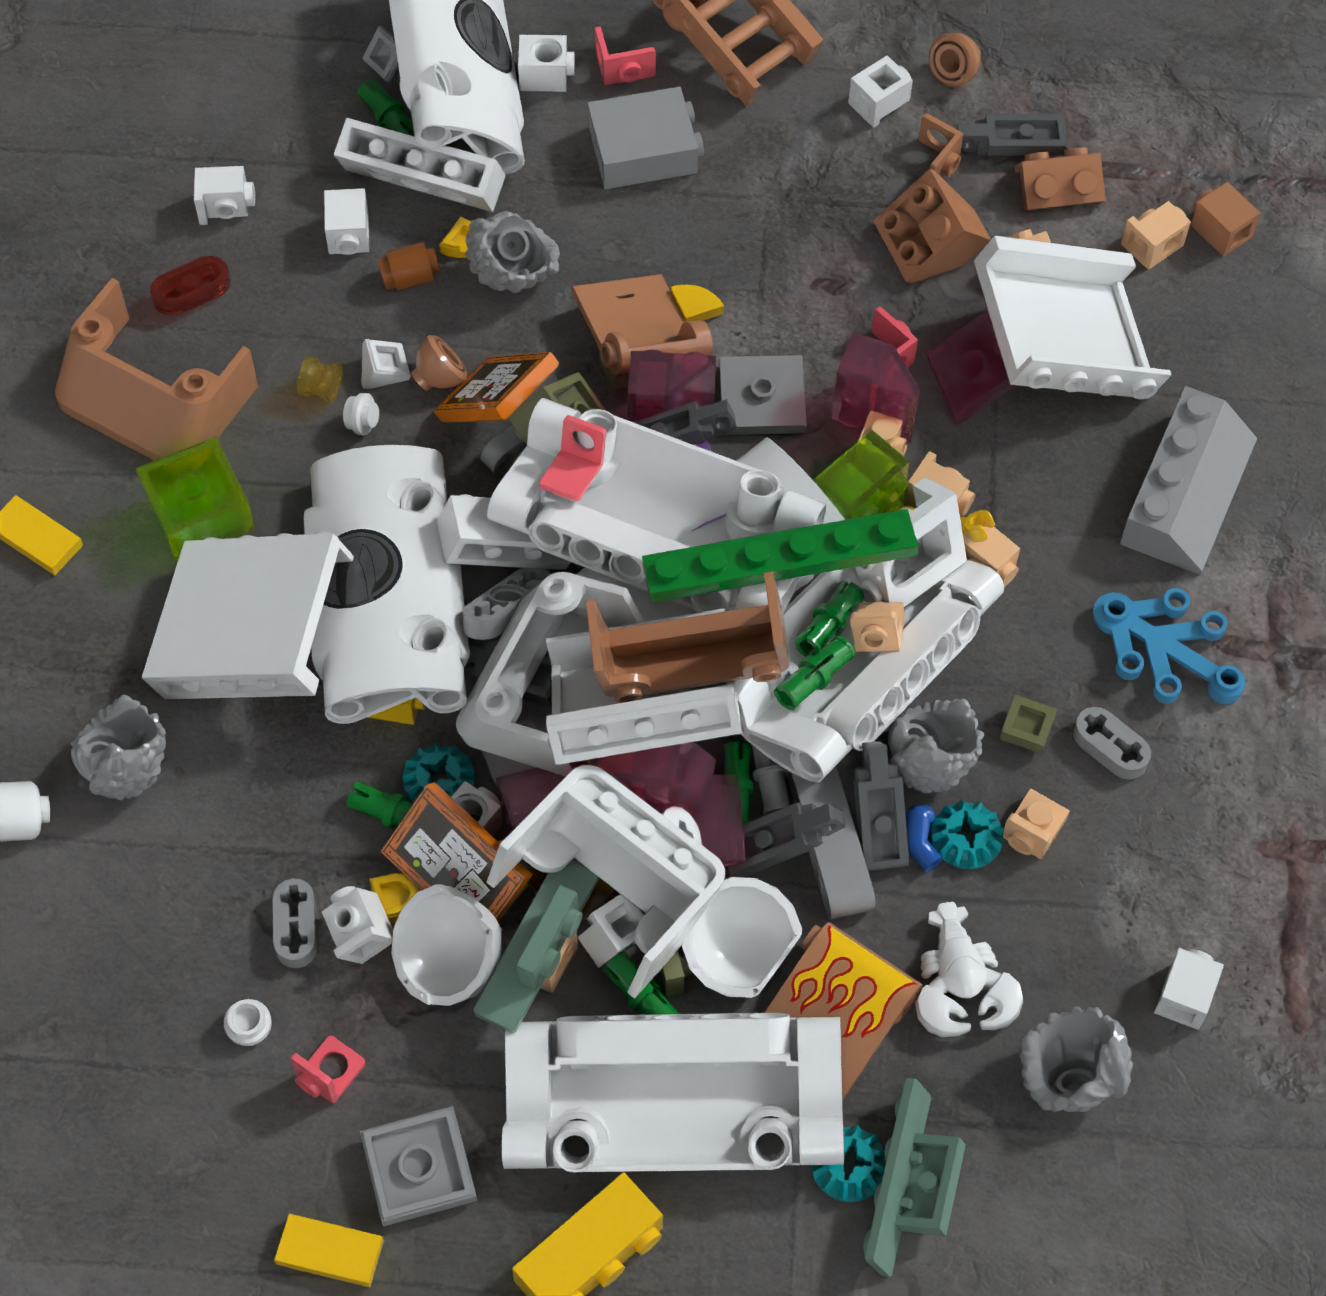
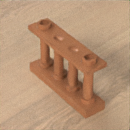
M652 0L658 8L666 11L721 76L730 94L739 98L745 106L752 103L760 87V83L757 81L758 78L789 56L796 57L803 66L816 57L824 42L821 35L791 0H748L757 11V14L722 38L715 32L707 20L736 0H708L697 9L689 0ZM764 27L771 28L782 40V43L748 67H745L732 50Z

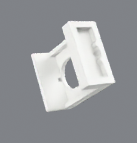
M926 477L913 485L916 508L909 513L916 539L918 540L922 537L924 554L935 560L899 585H893L891 581V568L895 560L856 567L859 587L864 593V601L866 603L903 602L905 607L967 561L956 492Z

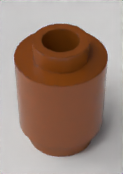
M423 241L387 251V256L377 259L386 290L396 288L398 292L435 281L433 273L440 271L434 248L426 249Z

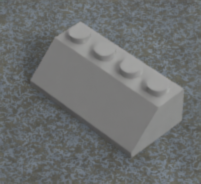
M1185 386L1129 514L1120 545L1201 575L1257 440V437L1225 400Z

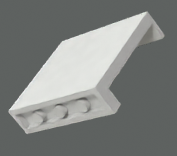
M994 236L975 258L974 264L1010 385L1030 386L1034 389L1049 388L1065 390L1067 392L1098 393L1103 396L1117 395L1134 397L1136 399H1149L1172 376L1170 370L1150 368L1122 283L1136 267L1131 253Z
M325 531L306 535L281 533L277 536L268 537L244 535L240 538L218 539L207 537L204 540L184 541L142 679L164 699L315 696L319 679L306 667L334 565L341 562H353L354 556L334 533Z
M722 608L699 613L681 615L676 617L652 620L647 622L608 628V630L699 615H706L718 612H725V609ZM589 632L546 639L552 665V715L546 716V727L555 765L742 733L736 681L642 695L641 700L617 703L614 701V697L604 694L594 673Z

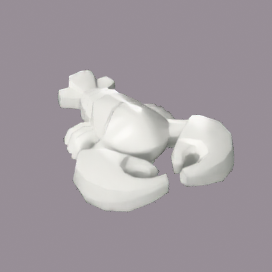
M954 902L941 903L938 905L937 911H932L928 914V923L940 928L938 935L939 950L927 951L921 955V970L923 971L921 976L923 979H927L936 972H938V976L929 985H925L922 988L915 1002L918 1020L928 1032L942 1038L960 1036L971 1030L970 1023H959L949 1018V1015H956L963 1019L968 1014L961 1005L944 995L947 992L960 998L970 999L976 996L984 986L990 988L979 1005L978 1015H984L991 1008H995L997 1012L990 1018L980 1021L982 1030H997L1008 1027L1019 1016L1023 1004L1020 983L1009 973L1003 972L1001 974L985 967V965L993 968L997 967L996 957L988 943L981 942L972 945L971 938L960 924L968 917V912L965 906L957 907Z

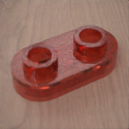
M203 256L158 276L150 287L154 307L162 314L174 316L223 295L229 289L231 283L228 266L219 257ZM209 280H215V281H213V282H211V283H208V284L205 283V282H207V281H209Z

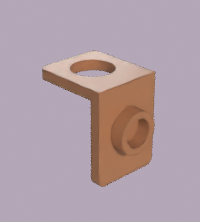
M925 113L921 118L919 141L940 153L931 163L929 169L934 170L942 178L945 175L951 177L961 160L960 153L964 133ZM930 128L940 131L945 136L947 143L936 140L932 136Z

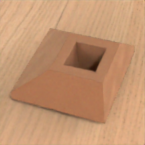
M932 169L925 172L873 220L902 276L910 284L964 266L991 240L975 210Z

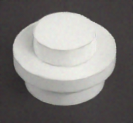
M359 393L357 396H350L347 399L343 410V421L345 427L353 430L355 434L367 435L378 423L379 407L369 393Z
M244 999L236 1002L228 1009L224 1017V1028L227 1036L234 1043L241 1046H252L260 1043L267 1037L272 1026L271 1015L267 1007L253 999Z

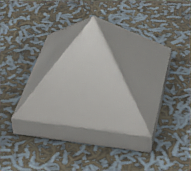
M379 26L362 59L386 82H390L398 68L394 36L383 26Z

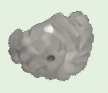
M503 211L486 220L477 218L469 224V231L465 240L468 248L466 257L471 261L469 263L470 271L478 274L480 284L488 285L490 288L498 291L507 289L512 293H518L522 289L535 286L536 282H543L547 274L553 275L559 271L558 258L560 252L558 245L548 235L544 234L542 229L535 227L531 220H523L517 213ZM508 242L512 244V249L507 247Z
M121 695L118 699L114 700L112 705H108L105 709L98 711L97 715L90 719V724H86L83 731L78 732L76 738L71 742V758L78 772L90 781L89 791L92 794L123 800L124 797L128 799L137 797L143 793V790L150 788L157 781V775L161 772L160 763L165 758L163 751L166 747V732L162 724L159 723L157 713L149 715L147 707L140 705V701L132 700L127 695Z
M955 699L952 702L949 700H935L932 703L925 702L922 706L906 708L890 724L888 745L893 757L888 761V764L897 765L898 775L903 777V783L911 789L913 787L915 791H921L922 793L947 791L951 786L957 785L959 779L967 775L969 769L977 763L978 757L982 754L981 740L984 737V732L976 730L978 720L975 718L976 713L970 708L969 702L966 699Z
M1073 1007L1070 1011L1062 1012L1060 1015L1050 1013L1047 1023H1039L1036 1031L1030 1030L1022 1040L1020 1059L1023 1065L1021 1072L1024 1078L1023 1085L1026 1090L1030 1091L1032 1099L1037 1101L1043 1110H1052L1053 1112L1062 1110L1066 1112H1086L1091 1107L1098 1106L1105 1098L1120 1099L1126 1095L1133 1070L1131 1048L1128 1046L1125 1030L1120 1023L1109 1015L1103 1016L1102 1011L1098 1007H1089L1085 1011L1080 1007Z

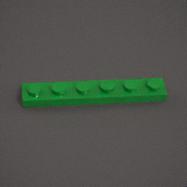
M908 509L643 555L642 566L651 603L762 584L765 583L764 573L773 571L775 581L914 557L918 554L919 546Z

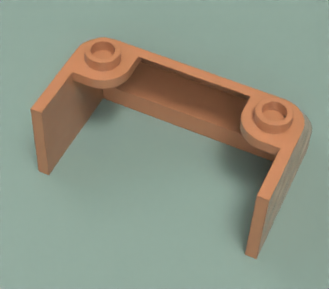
M111 278L71 328L55 387L58 405L65 414L170 470L178 472L190 470L201 461L258 388L251 351L243 346L220 376L205 369H190L182 373L172 386L105 352L117 334L130 320L119 281Z
M773 571L764 573L768 605L608 630L595 599L587 600L586 609L594 673L604 694L614 697V701L617 703L641 700L642 695L750 678H753L756 682H770L779 679L781 672L788 669L789 660L783 609Z

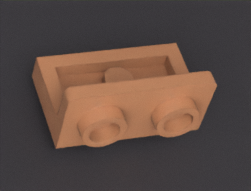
M1081 147L1064 150V157L1049 158L1048 152L1024 155L1025 161L1014 166L1015 174H1020L1024 211L1094 204L1106 201L1101 153L1088 154V148Z

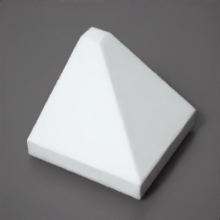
M370 339L363 341L361 383L364 389H372L410 379L411 375L402 343Z

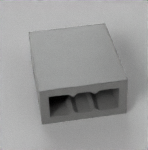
M681 86L587 102L588 129L604 190L698 173V157L704 156L703 141L700 132L694 133L692 125H695L693 105L691 101L685 102Z

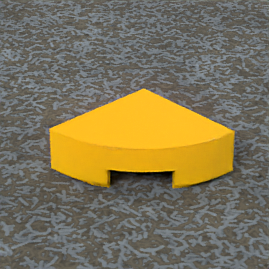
M460 216L440 243L441 254L455 258L466 257L468 248L465 240L471 221Z
M687 284L671 287V293L686 322L704 321L724 314L723 303L711 291L703 287Z

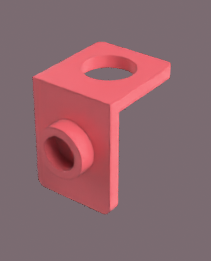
M601 26L594 28L595 53L604 86L634 82L656 75L655 48L649 47L609 55Z
M879 306L874 310L871 330L877 338L893 351L879 364L877 385L883 388L915 363L918 339L911 333L909 327L903 321L894 319ZM899 358H901L900 361L898 362V364H897L892 370H890V368L892 367V365H893Z
M567 415L563 420L561 450L541 478L539 487L572 501H580L603 466L606 429ZM582 431L588 434L594 441V447L588 449L579 445L573 437V432Z
M328 1036L308 1061L297 1053H294L290 1058L296 1075L295 1083L310 1096L317 1098L321 1095L333 1105L366 1064L362 1056L334 1036ZM332 1054H339L348 1062L346 1072L336 1079H331L320 1070L323 1059Z

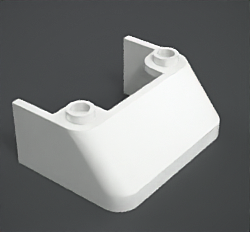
M557 572L545 578L527 594L515 610L468 696L466 704L457 717L456 728L465 743L475 749L567 776L573 769L569 763L555 765L548 733L516 724L522 710L521 699L548 650L546 639L555 637L567 613L588 618L587 600L595 599L606 624L618 627L645 622L627 588L568 572Z
M582 765L573 769L499 845L486 883L495 888L522 859L535 869L546 873H554L564 869L573 858L583 864L646 913L639 921L634 934L637 946L646 955L643 957L627 992L633 998H636L677 952L712 902L725 879V868L717 856L603 769L593 765Z

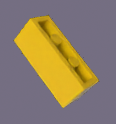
M623 1172L512 1268L514 1282L527 1296H586L598 1284H601L603 1288L607 1287L624 1271L625 1266L622 1263L636 1251L640 1255L645 1254L660 1240L662 1234L659 1231L663 1229V1214Z

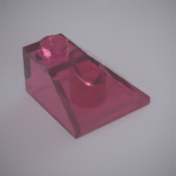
M988 310L926 353L952 416L958 424L963 423L1017 386L1010 385Z

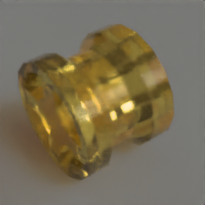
M307 356L302 363L298 375L297 394L306 398L315 395L320 397L322 402L334 403L342 384L343 365L337 362L324 364L317 357Z

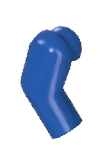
M925 804L912 805L905 812L908 852L925 872H929L938 866L943 859L927 840L931 823L935 822V812L930 806Z

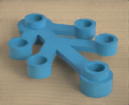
M1172 588L1165 593L1163 598L1132 601L1124 594L1112 592L1104 594L1097 599L1093 608V618L1098 628L1112 637L1117 657L1115 670L1120 678L1134 680L1140 676L1144 666L1143 657L1132 648L1130 634H1132L1145 644L1155 682L1153 695L1157 701L1171 704L1178 699L1182 689L1180 679L1171 673L1167 657L1208 681L1207 692L1215 702L1229 705L1239 700L1246 682L1244 675L1238 668L1231 665L1219 667L1180 643L1181 641L1203 638L1208 641L1221 639L1228 624L1226 617L1222 613L1209 611L1199 621L1153 626L1142 618L1165 614L1171 618L1184 616L1190 604V597L1187 592L1179 588ZM1176 599L1183 606L1174 607L1169 603V600ZM1109 609H1117L1121 611L1123 614L1114 615L1109 611ZM1214 622L1220 629L1212 630L1207 627L1206 623ZM1131 661L1137 668L1127 669L1123 666L1122 662ZM1221 677L1229 678L1233 680L1235 684H1225L1221 680ZM1160 685H1170L1174 692L1166 693L1160 688Z

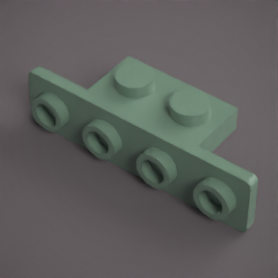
M572 859L564 869L547 874L474 1007L476 1017L510 1033L517 1032L545 978L549 979L554 974L560 961V951L566 939L572 938L576 933L582 919V910L599 880V877L583 864Z
M914 1078L905 1079L903 1091L898 1095L895 1102L896 1122L892 1138L888 1139L885 1146L886 1166L882 1183L878 1184L874 1194L876 1209L871 1229L867 1231L864 1238L865 1261L881 1276H892L902 1231L940 1236L947 1235L966 1144L960 1137L924 1134L931 1095Z

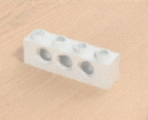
M350 118L345 120L334 152L335 158L347 171L490 212L494 211L506 176L495 159L446 145L438 148H425L417 144L414 136Z

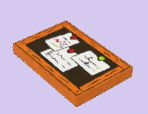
M551 352L487 357L467 377V380L461 383L433 412L441 422L445 423L506 420L558 367L559 362Z
M435 782L425 786L381 850L421 891L435 884L453 887L481 903L494 915L497 922L500 921L533 875L519 862L495 888L487 884L486 882L500 843Z

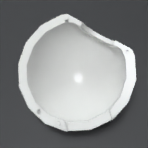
M731 877L723 881L718 893L682 943V948L690 970L706 987L727 997L752 998L760 994L802 935V927L794 906L778 888L756 878Z
M435 884L417 892L402 908L393 929L391 954L397 977L410 995L427 1005L451 1006L477 996L488 984L502 954L501 928L496 918L477 900L450 886Z

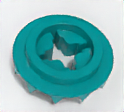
M436 741L431 747L425 749L418 747L416 754L410 760H406L402 776L406 794L411 801L415 802L425 786L431 784V776L427 771H438L440 766L443 767L444 764H446V776L450 779H439L436 784L450 797L453 796L465 781L474 786L475 774L469 756H465L460 752L455 744L452 747L442 746Z
M961 799L956 804L945 805L936 818H934L935 822H933L931 828L933 847L943 857V860L952 866L962 869L983 867L992 862L1002 848L1004 827H1001L997 813L986 809L981 801L968 803ZM964 820L970 825L971 830H979V833L975 834L971 848L964 835L956 834L961 831Z
M858 1125L843 1127L844 1157L847 1151H850V1147L854 1146L856 1160L863 1163V1167L856 1166L853 1169V1173H850L849 1180H844L845 1172L843 1171V1165H811V1171L817 1185L830 1197L844 1202L862 1201L875 1194L878 1184L882 1183L886 1166L885 1149L878 1141L876 1134H870L862 1130Z

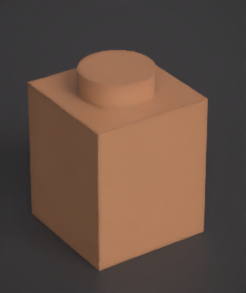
M1227 181L1214 191L1209 189L1200 195L1194 205L1196 209L1191 226L1224 257L1253 237L1261 212Z

